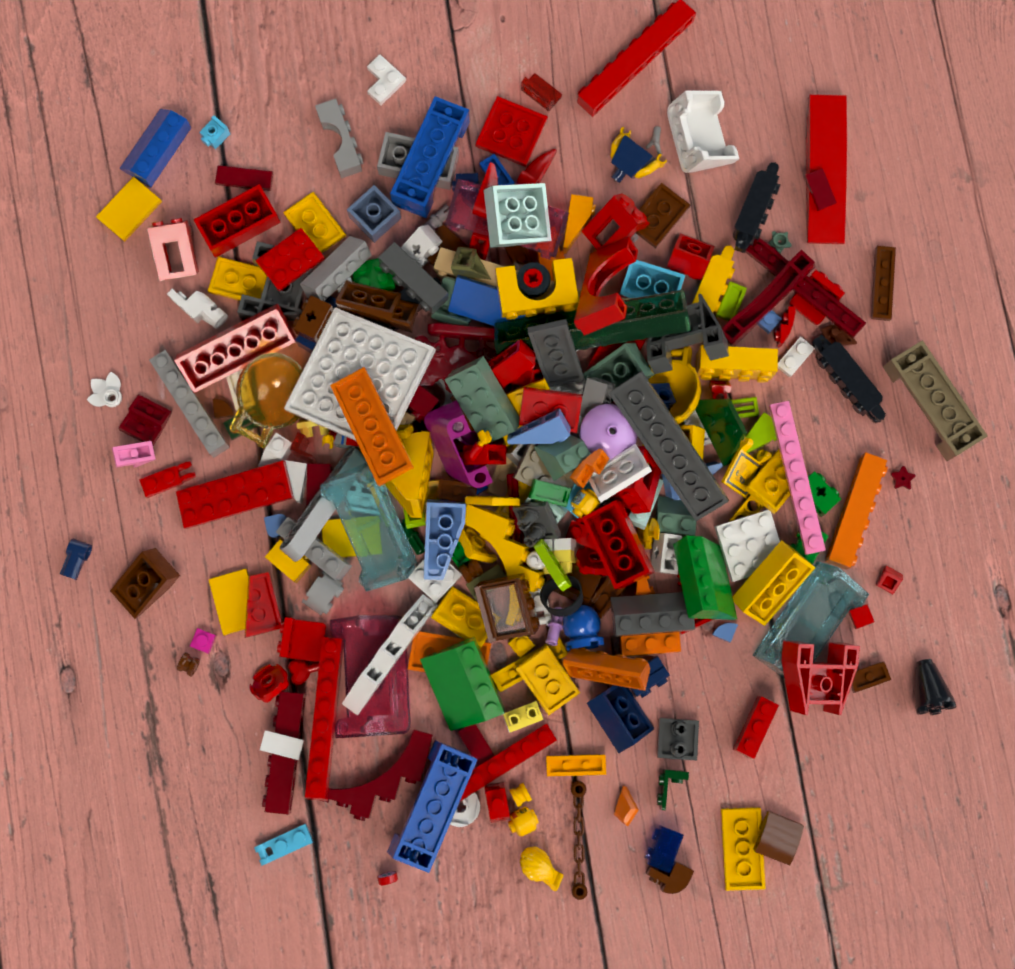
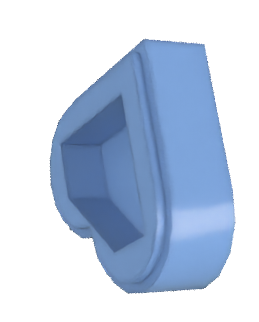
M276 514L264 517L266 530L270 537H280L276 531L287 518L285 515Z

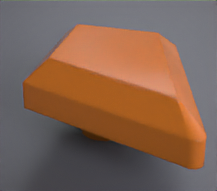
M622 786L613 814L625 826H629L639 809L628 788Z

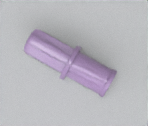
M552 615L551 622L548 623L549 630L545 640L546 644L557 646L560 630H563V617Z

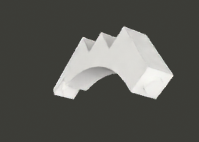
M424 594L421 595L398 622L389 638L379 648L370 664L361 673L342 703L345 707L359 715L402 653L436 610L438 605Z

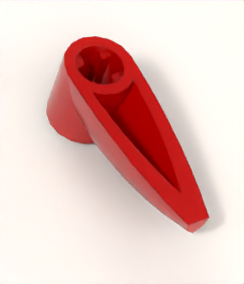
M551 149L537 157L525 171L523 170L520 173L516 185L540 184L557 153V149Z
M491 162L472 210V214L487 219L484 190L498 185L496 167Z

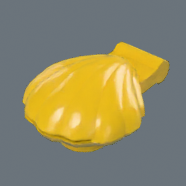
M536 846L527 847L521 853L520 866L523 874L529 880L535 882L543 881L551 890L557 891L564 876L553 868L547 853Z

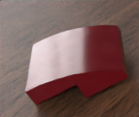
M138 394L128 408L129 413L120 424L119 431L141 442L152 441V446H154L165 428L172 411Z

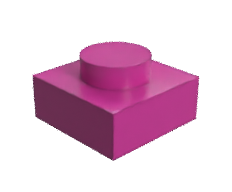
M197 628L190 647L209 654L216 635Z

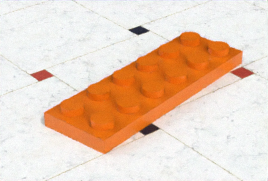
M363 367L331 384L333 393L377 485L381 486L413 469L414 466L367 369Z

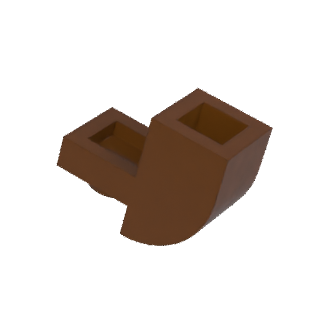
M675 860L668 874L651 866L646 871V874L650 876L649 880L658 885L662 882L663 885L660 890L668 894H675L684 890L694 873V870Z

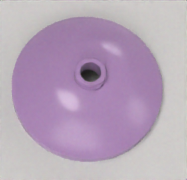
M602 404L591 409L583 418L580 426V439L583 440L591 454L600 448L612 459L637 442V434L618 406L614 404ZM610 428L615 430L614 435L609 432Z

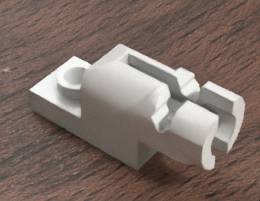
M173 289L167 293L170 299L197 324L204 320L217 329L228 319V315L221 308H217V305L202 292L195 291L189 298L181 291L176 293Z

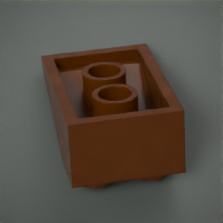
M156 548L149 549L139 554L110 592L136 619L171 588L180 577V574Z

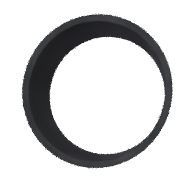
M567 575L572 587L576 588L580 594L577 600L566 608L553 609L548 607L547 600L549 595L559 587L553 578L543 585L540 591V600L552 615L558 617L568 616L575 613L582 605V586L575 577Z

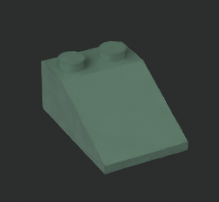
M635 343L623 344L583 373L585 381L587 378L596 377L614 383L615 388L640 371L644 373L647 379L654 376Z

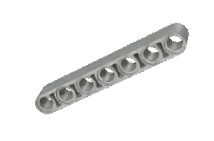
M355 446L346 451L280 545V550L294 562L304 556L366 466L367 462L363 454Z

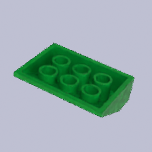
M689 535L674 543L673 547L688 618L736 620L737 614L720 545L702 536Z
M475 636L420 658L450 731L485 722L505 714L504 705Z

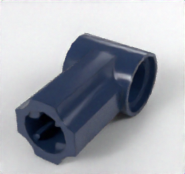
M74 538L71 539L66 549L67 557L60 574L77 580L84 561H87L91 554L92 545Z

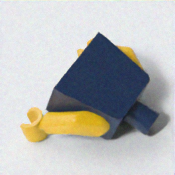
M625 127L620 129V134L611 144V163L617 167L611 176L619 183L626 175L632 179H639L653 173L658 168L664 167L667 160L664 162L659 160L662 154H659L655 159L654 156L630 139L631 130L625 134L623 133Z

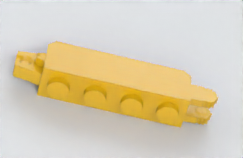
M725 246L721 255L712 256L692 304L698 303V294H702L712 313L718 311L721 304L718 301L720 295L724 296L728 285L725 284L727 278L731 279L735 271L732 268L734 261L731 260L735 251L732 246Z

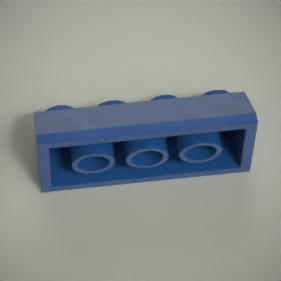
M159 109L121 165L120 170L152 187L191 130L188 120L172 110Z

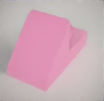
M152 441L112 448L116 468L133 465L135 468L155 460Z

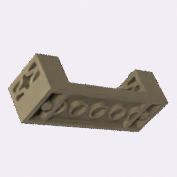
M923 340L894 357L883 366L893 383L899 379L902 380L943 442L936 445L946 461L988 437Z

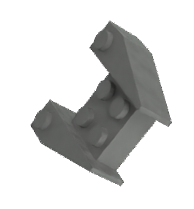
M257 241L252 257L254 266H258L256 264L258 258L275 246ZM311 268L280 292L267 277L261 299L242 294L237 311L239 318L246 320L278 303L286 319L294 321L297 316L300 317L303 311L300 309L304 291L300 283L314 270Z
M698 294V303L665 311L662 304L658 305L646 346L647 360L654 375L673 370L671 350L703 342L710 361L729 356L728 343L724 332L702 294Z

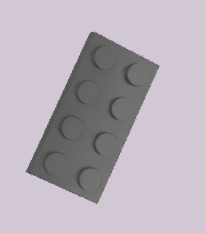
M566 319L528 327V334L543 378H545L549 387L584 380L582 367Z

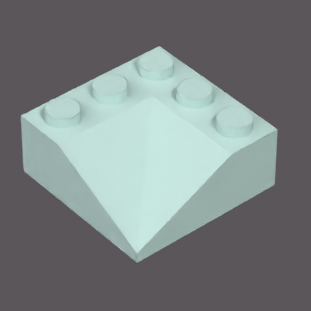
M545 183L497 185L484 190L490 248L552 241Z

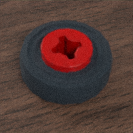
M539 263L525 264L517 274L518 288L524 295L529 297L543 295L551 284L549 271L544 265Z

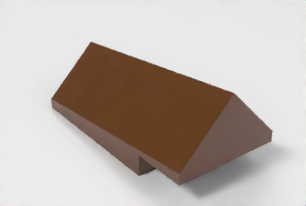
M350 281L345 282L336 298V305L340 310L412 333L419 304L400 300L401 293Z

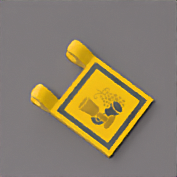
M745 437L740 442V447L721 482L747 499L749 493L745 488L770 460L772 455L770 452L760 449L756 460L746 453L754 442L751 438Z

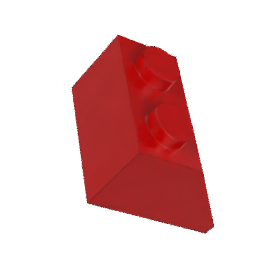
M680 233L667 268L677 273L686 274L692 279L702 280L715 246Z

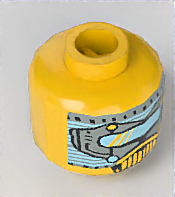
M588 488L586 490H579L571 500V506L574 508L572 512L580 518L596 511L600 505L595 492Z

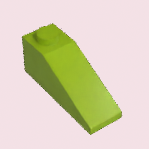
M765 412L745 436L746 438H751L754 442L746 453L749 454L769 444L772 440H777L772 417ZM736 452L732 455V457H731V459H730L731 461H732L733 457L735 456Z

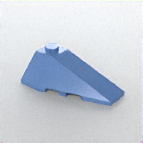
M427 499L424 579H444L465 525L466 503Z

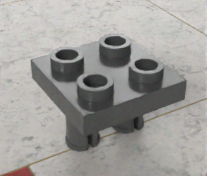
M548 502L520 503V506H513V511L518 520V528L522 530L525 537L524 542H526L525 544L528 547L532 548L535 546L539 539H558L561 535Z
M659 718L657 758L697 761L699 721Z

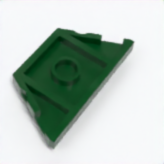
M730 398L699 399L695 411L723 466H727L731 463L730 459L739 449L740 442L744 440L747 431Z

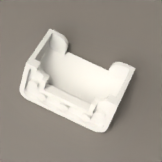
M684 91L668 106L667 116L681 169L685 173L725 166L739 160L736 147L734 145H725L717 116L724 107L721 91Z

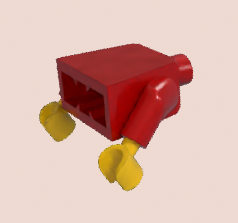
M481 430L477 433L480 441H476L474 445H465L463 450L458 451L464 465H506L507 446L512 444L507 442L508 435L503 437L504 443L499 445L487 444L491 442L492 437L488 430L486 432Z

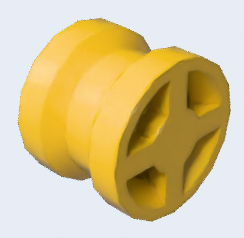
M524 783L519 784V787L516 789L511 788L509 790L518 807L522 806L523 802H530L532 800Z

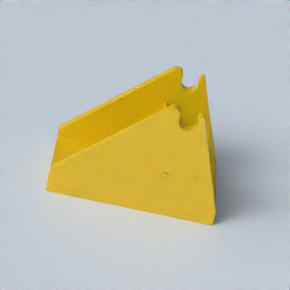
M426 431L412 433L407 439H401L414 468L384 484L411 518L423 517L433 463V443L430 432Z

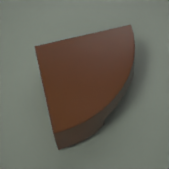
M212 399L215 419L234 417L233 410L225 401Z

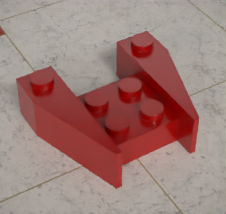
M783 641L781 661L790 711L808 715L809 704H824V712L842 715L858 668L860 646L842 642H829L828 661L824 663L813 662L814 644L800 641Z

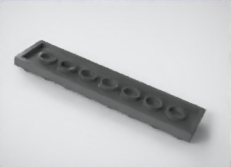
M642 371L609 392V395L695 521L729 502L728 497Z

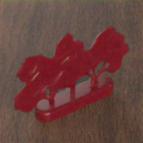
M440 323L429 324L428 334L433 337H439V340L433 343L424 335H418L415 337V340L430 345L435 349L440 345V351H435L419 385L433 386L435 382L442 379L445 389L453 395L444 379L453 370L482 356L489 362L490 360L484 355V349L485 352L489 351L492 359L495 357L493 352L499 355L508 348L507 345H499L494 350L486 345V342L500 341L501 330ZM444 339H460L459 345L451 348L447 347ZM464 341H479L480 347L475 352H469L464 348Z

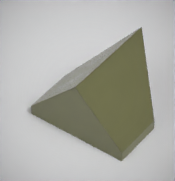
M457 248L451 264L454 276L460 275L468 278L491 280L477 254V249Z

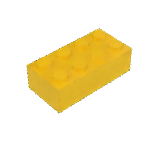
M701 345L696 354V372L702 380L719 378L721 381H729L732 378L738 379L740 382H747L749 379H753L760 383H766L778 371V349L728 347V357L710 361L704 345Z

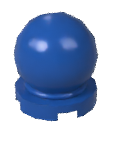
M581 605L575 613L563 617L562 627L565 635L570 639L569 642L565 643L566 651H570L571 648L593 649L598 648V645L604 646L603 637L598 636L601 621L598 613L592 607Z

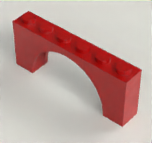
M630 237L597 250L589 256L574 319L575 326L584 335L625 319L627 306L618 292L598 297L604 285L615 274L636 262L638 249Z

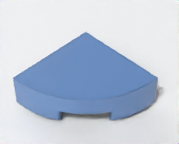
M725 623L714 630L712 635L730 643L738 624Z

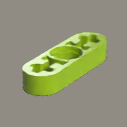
M543 539L537 541L535 546H533L557 586L560 590L565 591L572 586L569 578L547 543Z

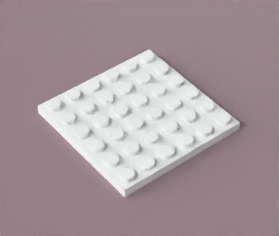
M334 308L284 409L356 441L330 385L365 367L397 431L436 349L383 326Z

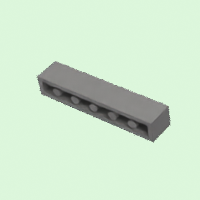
M164 350L151 358L149 361L208 453L215 458L229 449V445L196 394L193 393L171 355Z

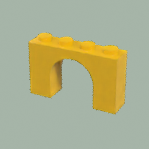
M572 258L553 260L552 272L555 289L549 297L542 300H531L520 292L515 265L495 268L502 318L516 319L519 315L532 317L541 312L553 314L556 310H564L565 312L575 310L578 307L579 298Z

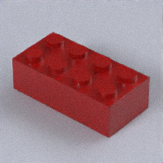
M260 184L193 219L215 258L281 223Z
M615 500L582 517L614 589H622L655 573L622 501Z

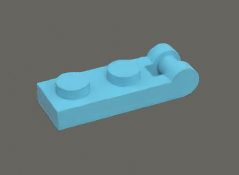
M304 824L254 847L256 853L258 852L261 859L259 860L260 864L263 866L313 843V839L307 825ZM268 847H271L273 854L270 856L266 852Z

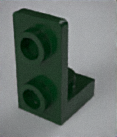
M663 769V773L659 774V785H662L661 793L657 795V805L660 806V810L666 811L668 779L670 778L672 783L683 784V780L689 779V772Z

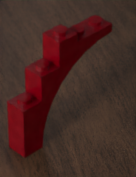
M414 730L405 751L388 771L364 785L341 789L329 788L328 801L323 802L329 803V800L337 801L336 805L348 808V805H352L350 814L354 815V819L365 821V818L369 819L376 796H380L379 800L389 803L391 799L396 800L402 777L405 778V782L412 784L422 781L434 735Z

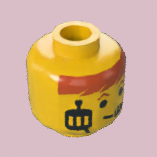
M528 807L512 812L510 814L511 821L508 822L511 832H516L520 837L535 831L536 825L539 824L534 810H530Z

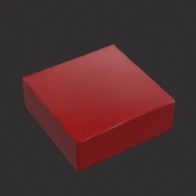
M868 604L848 611L855 629L875 622Z

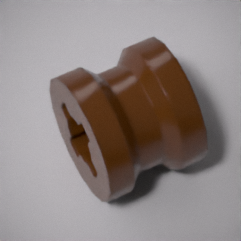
M185 652L177 665V670L180 672L185 671L188 676L192 677L200 664V659L192 658L190 654Z

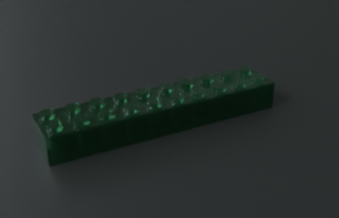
M684 289L623 300L627 306L625 319L587 335H584L575 326L574 319L577 308L569 312L559 311L553 314H542L494 323L496 354L499 355L520 339L534 351L528 334V327L564 319L567 320L576 350H586L593 347H604L616 343H626L628 341L644 340L651 337H662L668 334L691 331Z

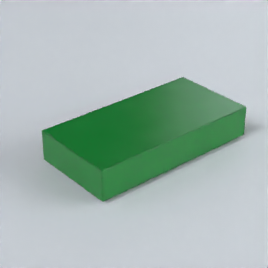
M533 479L529 498L567 507L571 488Z

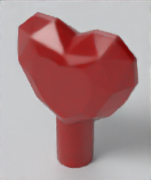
M300 660L291 661L288 669L292 673V683L302 685L307 681L310 673L319 671V663L308 665Z

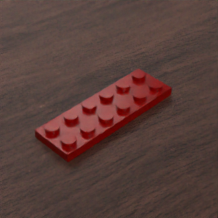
M283 460L176 491L184 529L294 498L286 462Z

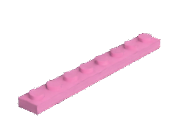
M785 401L771 404L769 409L804 553L808 555L825 551L790 403Z

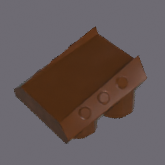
M572 563V573L566 575L573 576L580 582L583 592L582 605H588L602 575L582 574L579 572V567L576 563ZM572 586L565 591L560 590V588L554 590V592L574 602L580 594Z

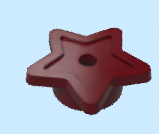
M902 466L899 472L891 473L895 482L894 488L905 487L910 490L911 480L916 475L908 473L906 467Z

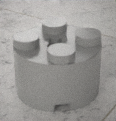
M324 571L321 572L324 575L323 578L318 576L306 595L309 597L307 601L305 599L302 600L303 604L319 615L327 614L333 606L330 602L334 597L338 598L344 590L342 587L343 582L334 580Z

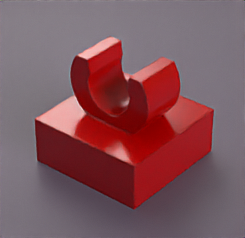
M710 381L709 388L713 399H716L719 393L723 394V398H727V393H731L729 381Z

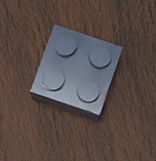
M375 185L347 209L349 218L374 243L401 219L400 210Z

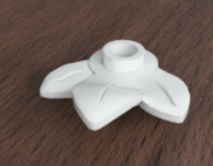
M110 372L106 381L91 379V388L94 394L89 396L87 400L96 407L104 405L108 407L118 406L122 401V395L119 392L121 382L118 376ZM112 395L116 397L114 401H110Z

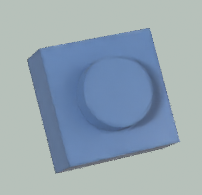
M771 310L757 325L769 334L782 318Z

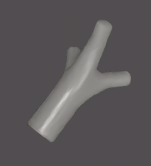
M656 126L654 127L652 140L646 148L649 149L654 145L659 155L662 154L660 150L661 127Z

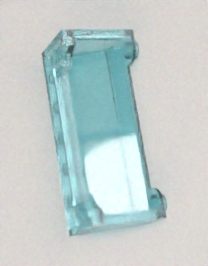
M367 462L324 481L320 485L321 494L328 501H333L361 565L362 571L359 575V581L364 586L365 591L367 592L408 579L418 566V563L385 485H377Z
M816 562L814 565L816 568L800 585L754 652L753 656L784 678L781 661L783 641H800L814 644L813 662H815L849 610L861 607L869 596V593L841 568Z

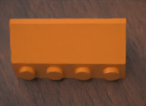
M571 648L563 659V665L569 677L646 690L650 666L645 659H629L621 654L612 656L603 651L595 653L590 652L586 648Z

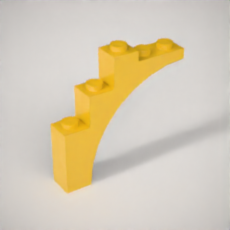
M467 504L465 525L479 532L495 548L504 564L507 576L524 573L525 579H528L530 584L529 592H536L538 589H541L545 578H543L544 572L532 570L523 564L524 562L526 563L527 556L530 554L528 551L529 547L509 538L514 532L515 525L513 524L515 520L478 505ZM509 585L510 607L506 623L514 626L521 623L523 617L514 585Z

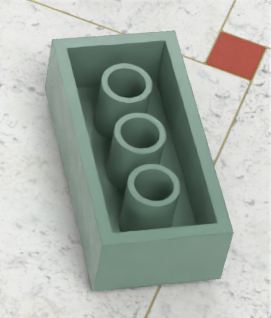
M484 356L453 370L444 379L476 433L484 430V432L488 430L492 437L491 442L515 432L520 426V417Z

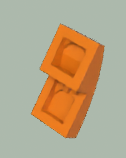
M599 448L579 464L570 478L577 486L584 488L593 472L600 475L610 458Z

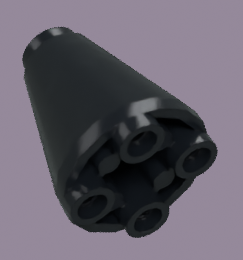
M932 659L918 661L915 674V709L917 715L928 712L930 715H938L942 713V709H955L957 707L955 699L936 664L933 663Z

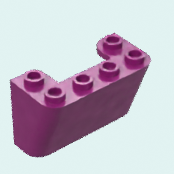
M457 400L429 412L425 416L424 422L449 477L475 488H481L493 483L486 465H464L453 439L471 431ZM455 422L463 423L461 431L457 432L452 429Z

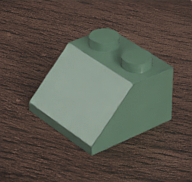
M571 434L563 442L539 444L534 447L554 481L576 469L591 454L583 440Z
M658 496L655 519L659 524L660 533L680 535L682 537L686 535L695 536L696 521L681 500Z

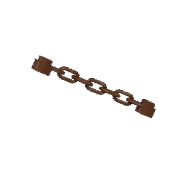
M575 781L572 783L570 790L573 794V805L577 809V817L574 819L573 826L574 834L577 836V844L574 846V861L578 864V871L574 874V885L571 892L575 899L582 900L588 893L585 886V874L581 871V863L585 860V848L581 844V836L584 834V819L581 817V809L584 807V795L587 788L583 782ZM576 786L582 787L581 793L575 792ZM576 797H581V806L580 803L576 805ZM581 821V831H577L576 822L580 823ZM577 847H578V850H580V849L582 848V859H581L580 857H578V860H577ZM577 875L579 878L582 875V883H577ZM578 888L583 889L582 895L576 894Z

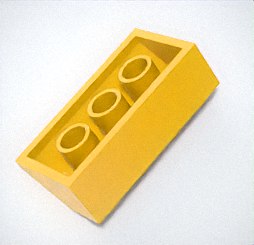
M781 540L740 589L736 591L733 595V601L742 612L765 626L816 567Z

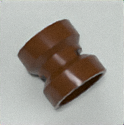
M470 559L467 565L462 564L458 567L468 584L473 581L474 577L484 574L483 569L477 560Z

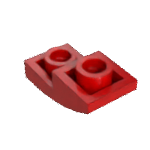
M788 306L786 311L782 313V324L774 331V341H777V347L779 348L791 332L795 320L796 307Z

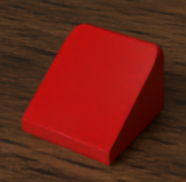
M886 566L876 586L893 595L903 581V574Z

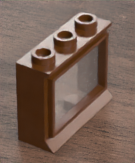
M524 573L481 581L474 587L489 644L504 639L535 635L538 631L540 622L538 616H535L534 599L530 597V584L528 579H525Z

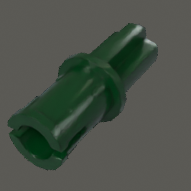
M405 519L402 520V523L400 521L397 525L405 535L406 542L410 543L417 555L424 553L425 546L418 536L419 532L415 531L414 528L407 529Z

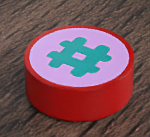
M396 871L377 876L379 885L383 886L396 882L398 876Z

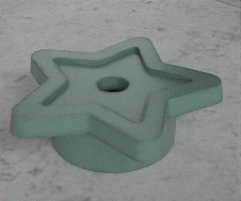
M772 232V240L768 245L774 247L778 253L781 254L784 248L792 246L788 241V232Z

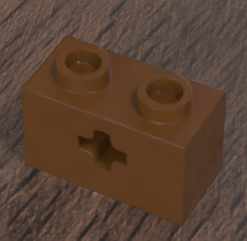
M310 296L309 300H305L303 303V311L300 317L297 316L293 327L297 335L317 344L333 312V307L327 302Z

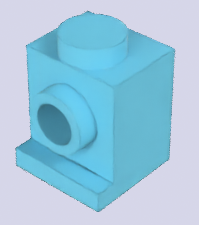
M213 115L211 117L212 120L199 133L201 141L207 147L211 145L216 150L230 135L228 127Z

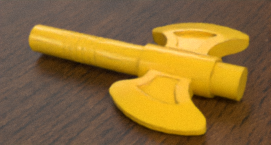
M649 518L644 530L640 528L636 530L642 545L644 543V549L652 548V537L655 540H659L660 529L655 518H652L651 522Z

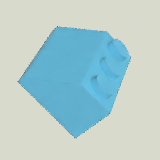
M636 260V262L628 267L620 295L638 298L639 301L657 307L659 304H662L663 308L667 310L675 309L685 275Z

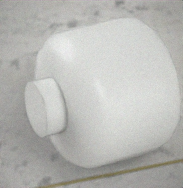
M536 551L531 552L527 556L526 562L530 569L541 570L545 568Z

